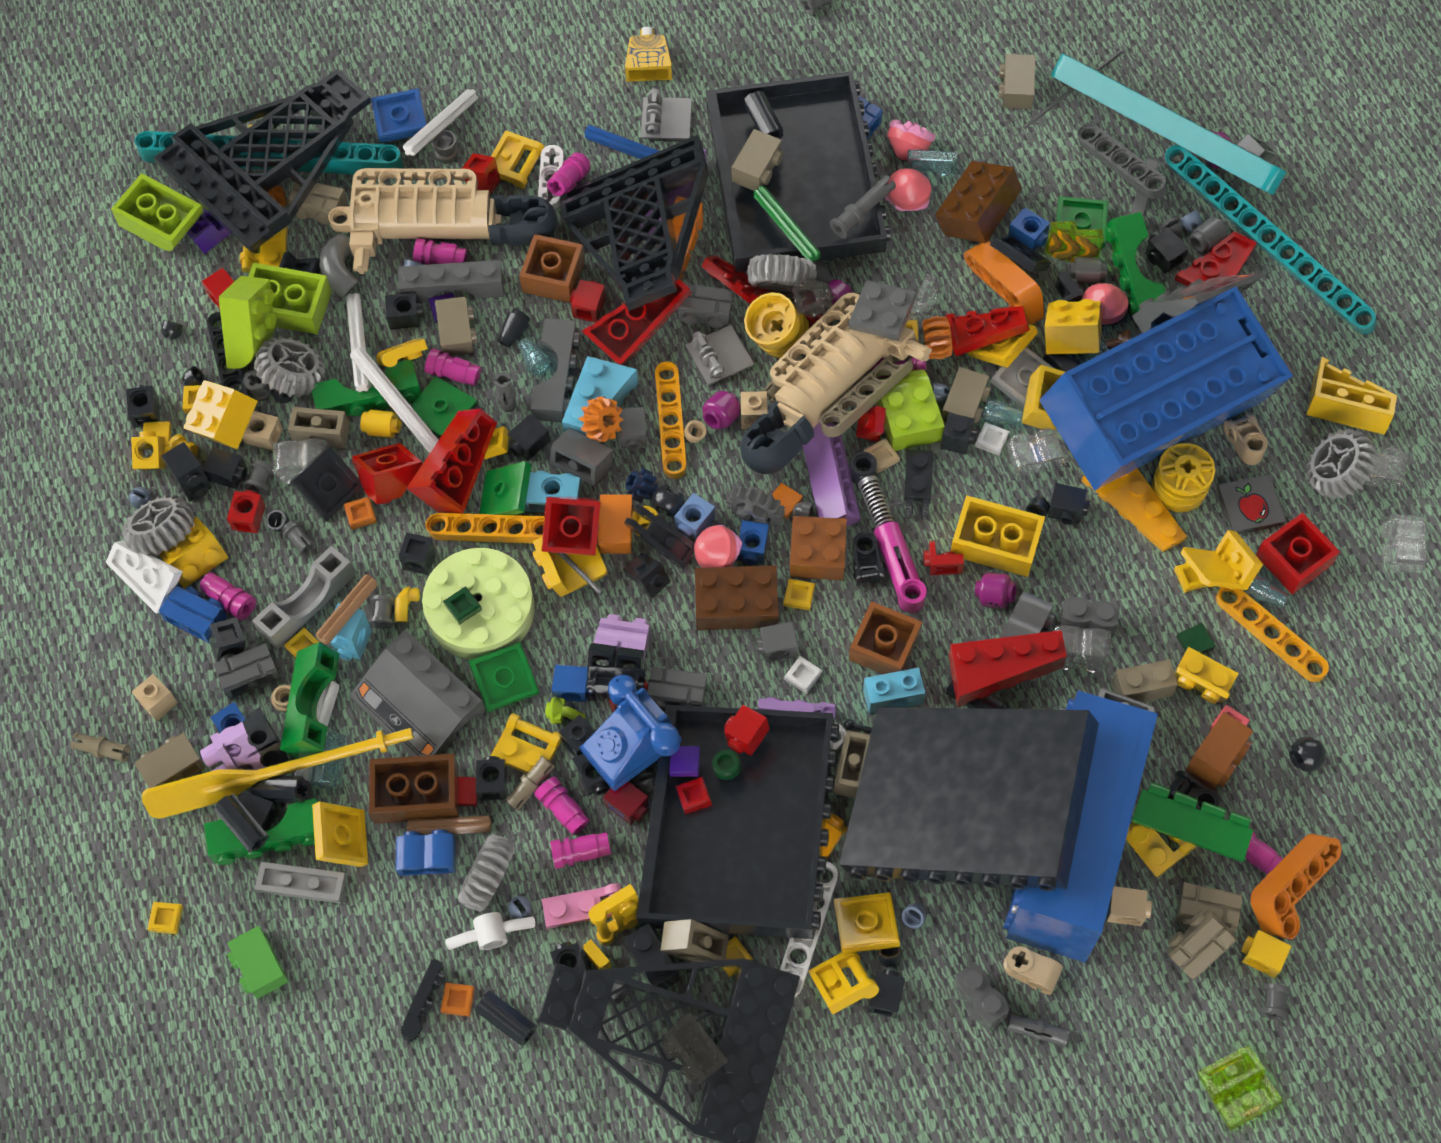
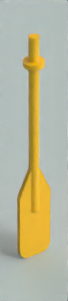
M411 728L384 735L383 730L376 731V737L258 770H214L148 788L142 793V803L151 817L158 819L216 804L223 797L231 794L237 796L261 780L380 748L381 753L388 752L389 745L414 739Z

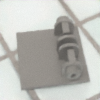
M651 89L648 96L643 97L641 139H689L692 98H662L659 89Z
M732 325L709 335L697 331L692 335V342L685 345L708 386L754 366L752 359Z

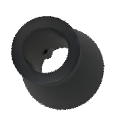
M515 308L512 309L511 313L508 312L497 342L510 348L529 327V316Z

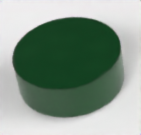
M721 750L713 757L712 767L717 777L729 780L739 774L741 761L736 752Z

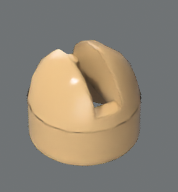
M698 420L690 421L684 429L686 440L692 443L701 441L706 435L705 425ZM693 427L697 429L694 436L691 435Z

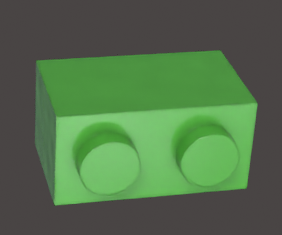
M260 926L227 942L231 950L227 954L228 959L234 969L240 968L243 977L239 981L246 994L252 993L259 999L289 982Z

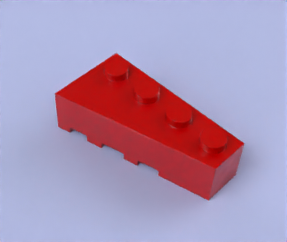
M678 279L676 281V292L630 311L624 302L623 305L606 314L599 321L582 330V332L616 364L626 366L692 293L691 289Z
M482 409L458 411L407 486V489L438 513H464L497 422Z
M1062 630L950 644L949 662L957 708L967 705V702L975 699L988 697L991 693L1004 688H1012L1016 684L1028 679L1033 680L1062 669L1067 657Z

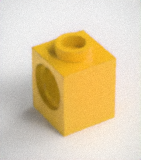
M140 432V437H131L132 469H165L166 464L161 455L165 454V437L156 436V432ZM148 443L154 449L152 456L149 458L144 454V447Z
M1258 930L1253 938L1247 936L1241 948V952L1245 953L1242 962L1275 978L1281 972L1291 945Z

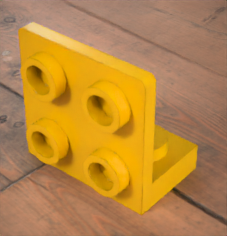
M1190 647L1187 648L1174 672L1178 686L1188 691H1191L1193 688L1202 693L1201 698L1215 705L1217 702L1223 703L1228 699L1230 695L1228 692L1239 674Z

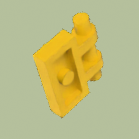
M287 226L260 246V253H251L243 245V252L240 253L242 272L250 273L253 263L279 267L284 252H287Z

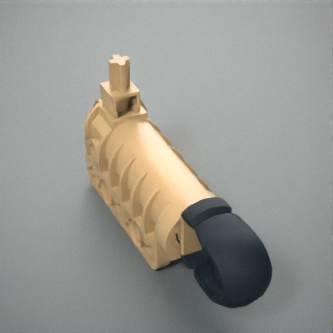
M360 169L353 176L350 207H336L328 215L330 225L334 231L350 233L349 245L354 256L353 271H358L359 274H364L365 271H368L369 257H376L377 244H383V239H490L492 245H504L507 242L510 246H530L534 234L551 238L557 224L556 212L547 200L531 195H509L507 198L503 195H492L490 198L489 190H477L476 174L470 169ZM364 178H369L366 184L361 183V181H363ZM388 178L397 179L394 185L388 186L384 184V181ZM401 178H405L404 185H402ZM469 178L467 184L463 185L464 179ZM419 179L417 184H412V181ZM436 179H447V183L443 186L435 185L434 181ZM343 215L347 217L344 223L338 224L334 222L338 216ZM501 216L510 217L509 225L501 224Z
M856 293L843 295L770 369L773 383L781 389L775 394L777 401L769 407L767 414H763L742 437L740 444L742 460L751 470L761 474H773L780 471L801 451L802 445H806L814 437L813 429L819 424L822 415L847 394L882 357L885 359L891 354L904 361L910 355L920 361H928L929 354L932 352L931 348L917 342L914 330L906 326L899 341L849 329L848 322L860 295ZM833 320H840L839 324L828 326ZM800 354L806 355L803 360H794ZM784 425L790 428L786 433L780 430Z

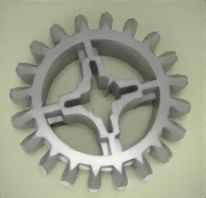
M780 254L755 256L750 259L747 270L748 282L760 289L776 292L794 293L808 291L814 288L817 275L816 265L810 260Z
M279 336L278 339L271 337L269 341H264L260 349L257 350L254 369L257 371L256 376L262 378V384L270 385V390H278L279 395L282 392L287 393L289 397L295 394L300 398L303 394L309 396L312 392L311 390L315 387V383L323 382L325 364L322 362L323 357L317 355L318 350L310 349V344L305 345L300 340L295 341L291 337L284 339L282 336Z
M1349 428L1346 431L1339 429L1336 435L1329 433L1326 440L1320 439L1321 444L1318 447H1313L1315 452L1308 456L1310 462L1305 465L1308 471L1306 476L1311 486L1322 496L1334 500L1337 497L1345 499L1347 494L1354 496L1357 488L1363 490V483L1370 481L1369 475L1376 472L1373 466L1378 463L1375 457L1378 452L1372 444L1373 442L1363 433Z
M170 494L165 495L163 498L158 496L156 500H149L147 504L141 505V508L132 512L133 515L126 519L127 523L123 525L122 535L127 546L135 552H142L145 555L156 554L158 556L161 552H168L169 548L177 546L179 541L185 540L184 536L190 534V528L195 525V517L191 507L182 497L179 498L178 495L171 496Z
M495 834L488 836L477 854L458 895L459 902L464 904L465 907L481 912L488 906L512 859L515 850L513 843Z

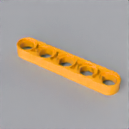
M665 361L657 365L655 369L664 474L671 479H678L684 476L687 469L679 373L674 363ZM664 370H670L674 373V376L671 379H663L660 377V373ZM670 392L675 394L676 398L672 402H665L662 396ZM669 415H674L678 418L677 423L673 425L665 424L663 420ZM670 438H676L680 441L679 446L676 448H669L665 443ZM678 461L682 464V468L679 471H671L667 468L668 464Z
M435 513L427 519L426 529L430 536L436 540L533 543L534 540L542 537V535H537L535 531L539 526L544 525V516ZM445 522L446 525L443 530L439 532L432 530L435 523ZM462 523H471V528L467 532L461 533L458 531V527ZM489 523L497 524L494 532L489 534L484 532V527ZM513 525H523V529L520 533H509V530Z
M1220 587L1216 595V601L1226 613L1310 682H1319L1324 679L1329 670L1328 662L1324 657L1242 589L1230 590L1226 587ZM1232 592L1236 596V601L1234 603H1227L1223 600L1222 593ZM1251 609L1257 613L1258 618L1254 621L1247 620L1243 615V611ZM1267 627L1275 628L1279 633V637L1275 639L1267 637L1264 629ZM1286 646H1297L1300 649V655L1297 657L1290 656L1286 652ZM1317 663L1320 665L1322 673L1319 675L1310 673L1307 668L1308 664Z

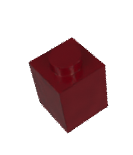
M629 781L616 791H613L611 788L603 797L605 806L630 826L635 820L641 821L649 811L647 807L649 805L648 796Z

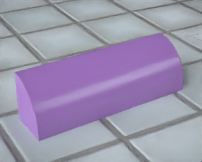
M819 423L813 429L814 437L806 445H803L818 517L847 519L846 526L861 521L842 434L837 437H827L822 433L821 424ZM828 423L826 426L834 427L836 425Z

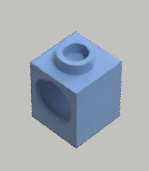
M693 493L674 516L676 530L685 537H691L696 540L701 532L708 528L716 518L715 506ZM690 517L699 518L696 522L688 521Z

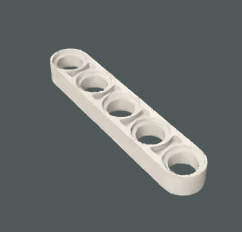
M826 862V869L831 871L833 879L828 883L820 882V884L824 885L823 900L825 903L821 909L817 910V912H821L820 930H816L814 939L790 938L780 968L782 971L800 976L795 997L802 991L837 883L838 872L836 867L830 862ZM796 949L803 950L807 955L806 961L802 964H796L790 958V954Z

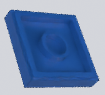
M419 88L371 98L380 143L413 137L427 125Z

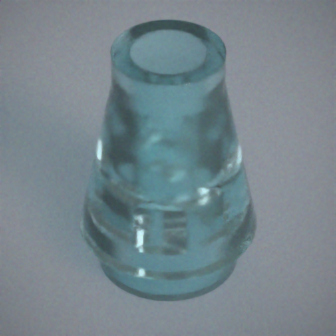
M525 338L521 340L518 348L521 351L527 371L533 375L545 373L550 367L549 356L533 343L532 339Z
M996 398L994 401L988 399L984 409L983 420L989 421V424H1014L1020 426L1023 410L1012 407Z
M1263 574L1261 576L1256 575L1249 588L1245 590V593L1254 600L1276 605L1280 608L1285 605L1289 593L1283 591Z

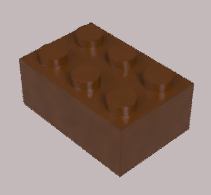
M971 161L935 214L943 234L950 237L987 243L1022 190L1014 167Z
M776 566L695 568L697 630L757 629L777 625L778 592Z
M455 754L369 759V814L373 822L380 824L408 822V820L459 817V764Z

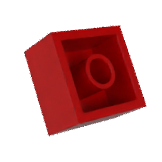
M1302 512L1261 543L1256 556L1293 595L1331 567L1340 551Z

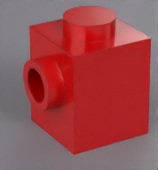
M579 281L577 289L573 288L570 296L573 318L595 323L598 321L606 299L604 285L596 281Z
M745 705L741 706L735 716H731L727 720L724 727L727 745L737 753L741 754L744 752L752 756L770 730L767 717Z

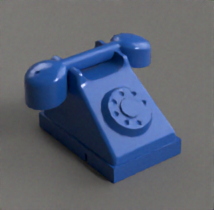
M618 675L609 682V697L618 707L589 739L580 746L583 755L613 791H616L660 757L675 754L682 742L681 736L672 725L668 715L659 708L644 688L637 691L636 683L629 675Z

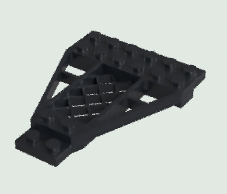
M336 69L320 82L304 87L293 96L199 126H194L190 123L171 137L173 144L157 154L154 160L161 169L252 253L292 222L354 123L353 116L371 103L370 96L339 69ZM300 110L306 111L305 116H293ZM262 118L249 128L243 124ZM281 124H287L286 130H274ZM304 124V130H291V125ZM309 124L322 125L321 131L309 130ZM234 126L241 132V134L220 149L206 137V135ZM261 138H267V144L255 143ZM272 138H285V143L272 144ZM290 138L303 139L302 145L289 144ZM324 151L308 178L304 180L296 171ZM242 152H248L247 158H235ZM253 152H266L265 159L252 158ZM271 153H283V159H270ZM239 167H246V172ZM251 167H264L263 173H251ZM292 178L301 189L289 208L285 210L267 192L284 179Z
M698 135L578 185L569 193L563 194V201L560 202L562 219L573 235L623 290L624 302L629 311L677 291L676 281L680 276L709 175L702 141ZM695 180L691 197L669 205L668 192ZM637 206L640 207L636 213H632ZM649 210H653L650 216L646 217V214L649 212ZM686 213L676 243L673 219L678 215ZM603 218L607 220L608 231L589 240H586L578 231L579 228H583ZM626 220H630L625 227L622 226ZM639 223L643 224L638 231L635 230ZM652 227H656L652 234H648ZM629 237H633L628 244H625ZM643 240L646 241L642 248L638 247ZM610 244L614 270L598 254L597 249ZM656 244L659 245L655 252L651 251ZM632 254H635L631 262L627 261Z
M745 958L587 970L585 972L556 963L537 1022L564 1030L578 1042L583 1043L690 1132L692 1136L714 1143H755L800 976ZM738 967L727 1008L709 1004L692 997L691 991L698 969ZM690 970L684 994H678L632 978V974ZM614 983L622 985V987L611 992ZM625 989L633 1005L619 1012L611 996ZM631 989L650 994V996L638 1002ZM653 998L661 1014L647 1021L640 1005ZM660 998L678 1003L679 1005L666 1011ZM609 1002L615 1015L603 1021ZM682 1007L689 1024L676 1030L668 1014ZM688 1007L706 1012L707 1014L694 1020ZM635 1008L643 1024L629 1031L621 1015ZM710 1016L717 1032L704 1039L696 1023ZM716 1016L724 1018L722 1026L720 1025ZM663 1017L671 1033L657 1040L650 1024ZM617 1018L625 1034L610 1041L603 1025ZM691 1026L699 1042L686 1049L678 1033ZM645 1027L653 1043L639 1050L631 1034ZM599 1031L604 1040L598 1038ZM719 1035L714 1055H712L706 1042ZM673 1036L681 1052L667 1059L659 1043ZM627 1037L632 1049L614 1043ZM701 1045L709 1061L696 1068L688 1052ZM655 1046L661 1058L643 1052ZM609 1051L660 1067L661 1075L656 1092L654 1093L615 1061L609 1055ZM683 1055L689 1067L671 1061ZM710 1065L708 1073L700 1071L701 1069ZM669 1071L705 1082L694 1125L661 1099Z

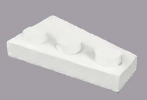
M123 540L114 542L106 560V563L156 614L159 613V609L166 599L169 598L183 572L152 555L135 552Z

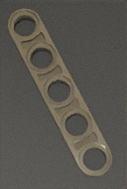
M891 354L886 357L820 418L822 433L827 437H837L843 434L913 369L912 356L908 355L905 359L907 362L902 365L894 364L900 361V359ZM884 375L890 376V378H888V379H886V380H879V379H878L880 376H884ZM864 391H873L870 395H861ZM849 406H855V407H856V409H854V410H852V411H845V410H844V408L849 407ZM830 422H839V424L834 427L826 426Z

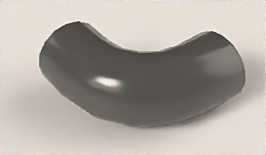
M336 234L322 249L319 266L322 274L327 276L332 290L343 299L360 280L345 265V260L352 255L349 245L350 239L345 235Z

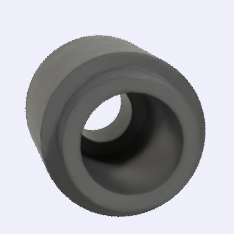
M1210 217L1198 226L1189 237V243L1192 248L1202 253L1203 251H1209L1227 236L1225 222L1219 218Z
M1075 257V262H1070L1069 275L1074 277L1078 283L1106 281L1107 261H1103L1101 258Z

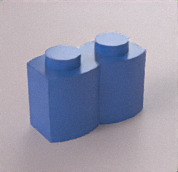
M444 829L433 830L432 834L421 835L417 831L404 832L403 836L396 837V872L399 876L456 873V838L448 830Z

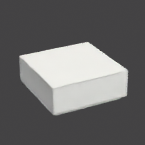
M985 422L975 447L1000 456L1010 431Z
M799 656L784 676V680L808 694L822 675L823 670Z

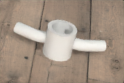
M501 913L483 914L473 920L474 930L446 939V946L449 950L478 941L480 950L498 948L508 942L506 933L534 928L535 919L531 916L503 922Z

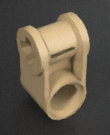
M1249 412L1240 419L1234 421L1226 420L1223 425L1225 434L1235 447L1241 460L1248 465L1260 463L1265 454L1268 441L1261 431L1255 416Z
M1022 946L1011 949L1003 963L1004 970L1010 977L1028 984L1035 990L1038 987L1042 989V993L1047 995L1053 993L1063 966L1054 959L1037 954ZM1017 957L1022 959L1020 968L1015 966V959Z

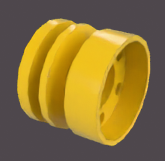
M768 293L759 296L746 310L744 318L746 332L760 348L772 357L781 358L809 330V323L805 315L789 298L779 293Z
M1190 443L1173 445L1161 455L1152 480V489L1168 510L1175 512L1194 510L1205 500L1216 472L1214 461L1209 453L1200 446Z

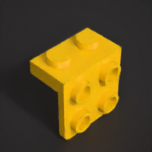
M194 516L195 525L190 528V534L184 536L185 540L179 541L177 546L169 548L168 552L163 551L158 555L165 563L183 571L178 581L183 588H186L229 558L215 536L196 516Z
M1232 530L1226 532L1215 551L1184 547L1181 551L1187 565L1193 568L1199 576L1200 582L1208 587L1218 586L1226 587L1230 590H1247L1263 566V563L1237 531Z
M542 537L533 541L536 549L533 552V556L538 566H543L545 574L542 575V578L548 589L553 588L560 597H563L588 585L558 553L541 551ZM597 546L596 556L565 553L593 582L607 575V568Z

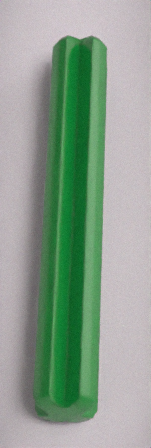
M760 186L755 189L754 198L806 260L811 262L820 258V251L767 188Z

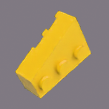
M1322 356L1314 374L1306 415L1385 435L1394 416L1397 395L1368 380L1365 383L1351 376V371L1345 368L1342 371L1328 364L1329 360Z

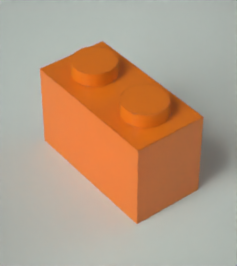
M600 495L601 504L597 545L599 546L600 554H632L633 531L624 523L627 518L632 519V495Z

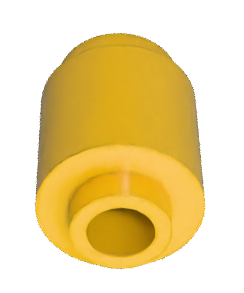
M370 410L369 412H363L360 428L368 436L394 438L395 434L401 430V419L398 418L396 412Z

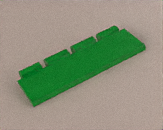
M1154 782L1150 783L1148 791L1142 789L1131 822L1236 861L1244 862L1254 831L1248 828L1251 818L1231 811L1228 820H1225L1223 818L1226 809L1203 801L1200 810L1195 809L1198 799L1175 791L1173 800L1168 799L1170 788Z

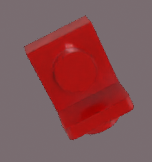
M929 541L928 550L923 551L924 567H929L930 575L962 574L964 567L963 554L944 552L941 555H936L935 541Z

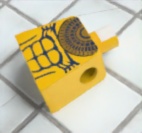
M643 27L640 30V36H632L629 40L625 62L626 82L672 80L671 60L665 36L655 35V31L651 27Z

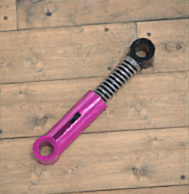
M858 452L852 457L850 462L852 482L859 486L867 510L871 515L870 518L875 527L873 533L896 590L898 604L907 613H917L924 607L927 593L926 586L920 581L899 524L894 522L893 516L890 515V508L887 507L888 503H885V495H883L880 483H878L879 476L876 471V458L869 452ZM860 467H865V468H867V469H869V470H868V471H860V470H858V468H860ZM909 593L916 594L918 598L909 599L906 595Z

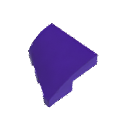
M203 209V214L190 228L187 235L206 254L231 233L210 213Z

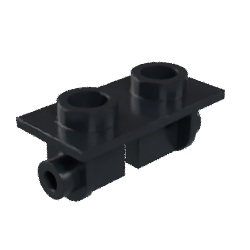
M589 665L587 690L592 693H608L609 682L618 675H629L636 683L637 691L641 688L645 689V669Z

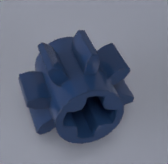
M642 468L640 472H631L625 483V487L628 490L627 494L632 495V499L642 503L643 499H652L653 492L658 488L657 477L653 476V472Z

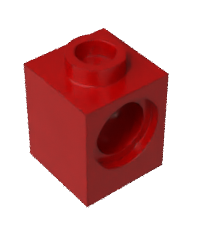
M473 153L461 168L472 170L476 174L477 190H489V195H491L501 181L495 157ZM469 178L464 179L466 184L469 181Z
M222 267L201 282L207 295L220 309L219 296L234 283V280Z
M245 490L244 492L234 491L227 516V521L232 530L258 534L266 506L260 494L251 490ZM252 508L249 512L242 513L245 509Z

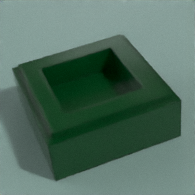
M466 586L443 601L445 607L459 625L482 610L481 605Z
M1202 623L1186 629L1176 636L1185 652L1190 647L1204 654L1213 650L1216 646Z

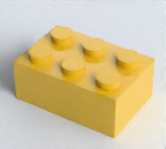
M966 495L950 552L963 554L964 560L1028 577L1045 517Z

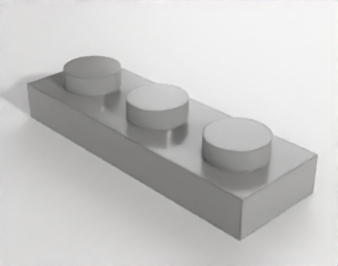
M261 862L255 891L258 893L341 904L347 875L343 872Z

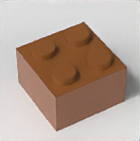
M534 234L519 275L522 292L570 303L571 292L573 288L576 289L585 263L583 245Z
M793 516L790 578L844 580L847 519Z
M871 601L850 646L849 661L881 674L904 671L921 634L922 621Z
M1223 712L1193 755L1185 772L1213 791L1218 785L1223 788L1253 742L1248 739L1253 730Z

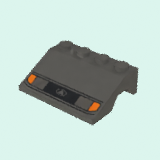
M1260 273L1216 277L1204 282L1199 279L1187 288L1183 285L1171 294L1169 291L1157 297L1155 301L1153 298L1144 301L1139 305L1140 310L1132 317L1142 333L1235 286L1242 294L1260 280L1262 275Z
M406 630L383 650L349 695L388 734L411 728L414 739L399 743L411 756L440 755L451 744L456 732L471 718L479 717L485 712L482 700Z

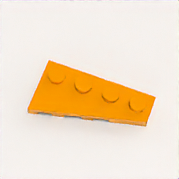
M1138 468L1095 490L1103 501L1113 506L1118 511V514L1125 520L1128 519L1137 527L1141 534L1162 552L1186 540V534ZM1083 476L1081 481L1087 487L1090 486L1092 488L1086 476Z

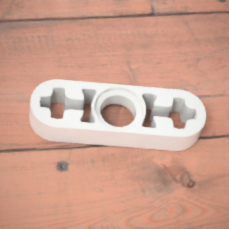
M549 145L541 152L538 197L545 200L548 198V187L545 177L554 174L562 167L564 162L563 150L559 146ZM552 154L556 155V157L554 158V166L550 165L549 158ZM553 195L549 202L554 210L561 205L562 195Z

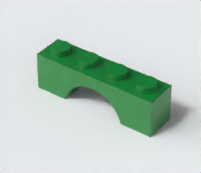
M1141 211L1113 218L1105 228V237L1113 248L1112 260L1115 267L1119 268L1121 275L1119 279L1122 291H1126L1129 303L1128 312L1131 316L1140 310L1139 305L1150 298H1153L1155 301L1157 297L1166 292L1163 284L1146 279L1136 265L1135 255L1138 245L1148 237Z
M407 360L399 362L393 367H386L385 376L408 403L414 402L421 394L413 361ZM335 378L315 383V387L311 390L316 409L345 411L346 416H361L363 412L369 410H385L390 407L374 386L369 388L368 391L358 392L357 390L344 387Z
M320 642L299 650L296 654L280 750L296 758L324 752L328 726L318 722L316 714L317 705L325 688L336 678L340 653Z
M317 798L306 800L302 803L288 804L286 814L281 822L274 828L265 831L269 836L265 845L251 853L245 849L222 819L204 823L209 858L213 863H218V865H228L240 857L246 856L248 859L261 857L263 852L271 850L285 852L290 850L291 846L297 844L304 846L315 845L312 805L318 803Z

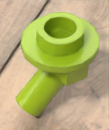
M553 697L551 702H547L545 709L546 718L550 719L551 724L562 723L564 717L574 720L578 715H581L585 719V714L566 706L565 699Z

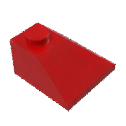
M401 443L351 456L366 495L376 504H387L393 499L402 497L407 486L422 466V461Z
M546 497L541 551L596 556L601 502L591 498Z

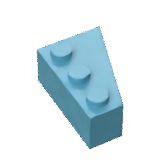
M587 356L562 420L563 432L571 428L586 436L587 432H583L580 429L584 422L578 418L584 415L581 408L584 406L588 407L587 400L602 396L617 401V406L619 407L629 392L638 385L637 369Z

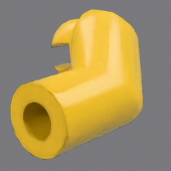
M405 587L395 598L394 622H408V605L410 602H418L420 600V590L417 587Z

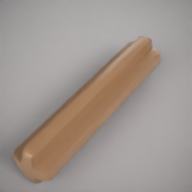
M368 574L364 575L317 631L316 637L320 642L326 645L329 644L377 586V582L373 577Z
M490 816L408 820L407 831H417L421 835L432 834L433 830L438 829L448 830L451 834L488 833L492 827Z

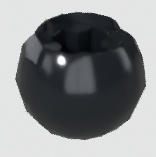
M664 484L653 492L651 499L652 507L655 509L662 508L666 510L667 516L673 517L684 505V495L680 492L678 494L673 493L669 489L670 486Z
M1305 736L1298 738L1291 745L1289 756L1296 768L1312 772L1318 770L1323 765L1326 759V751L1319 740Z

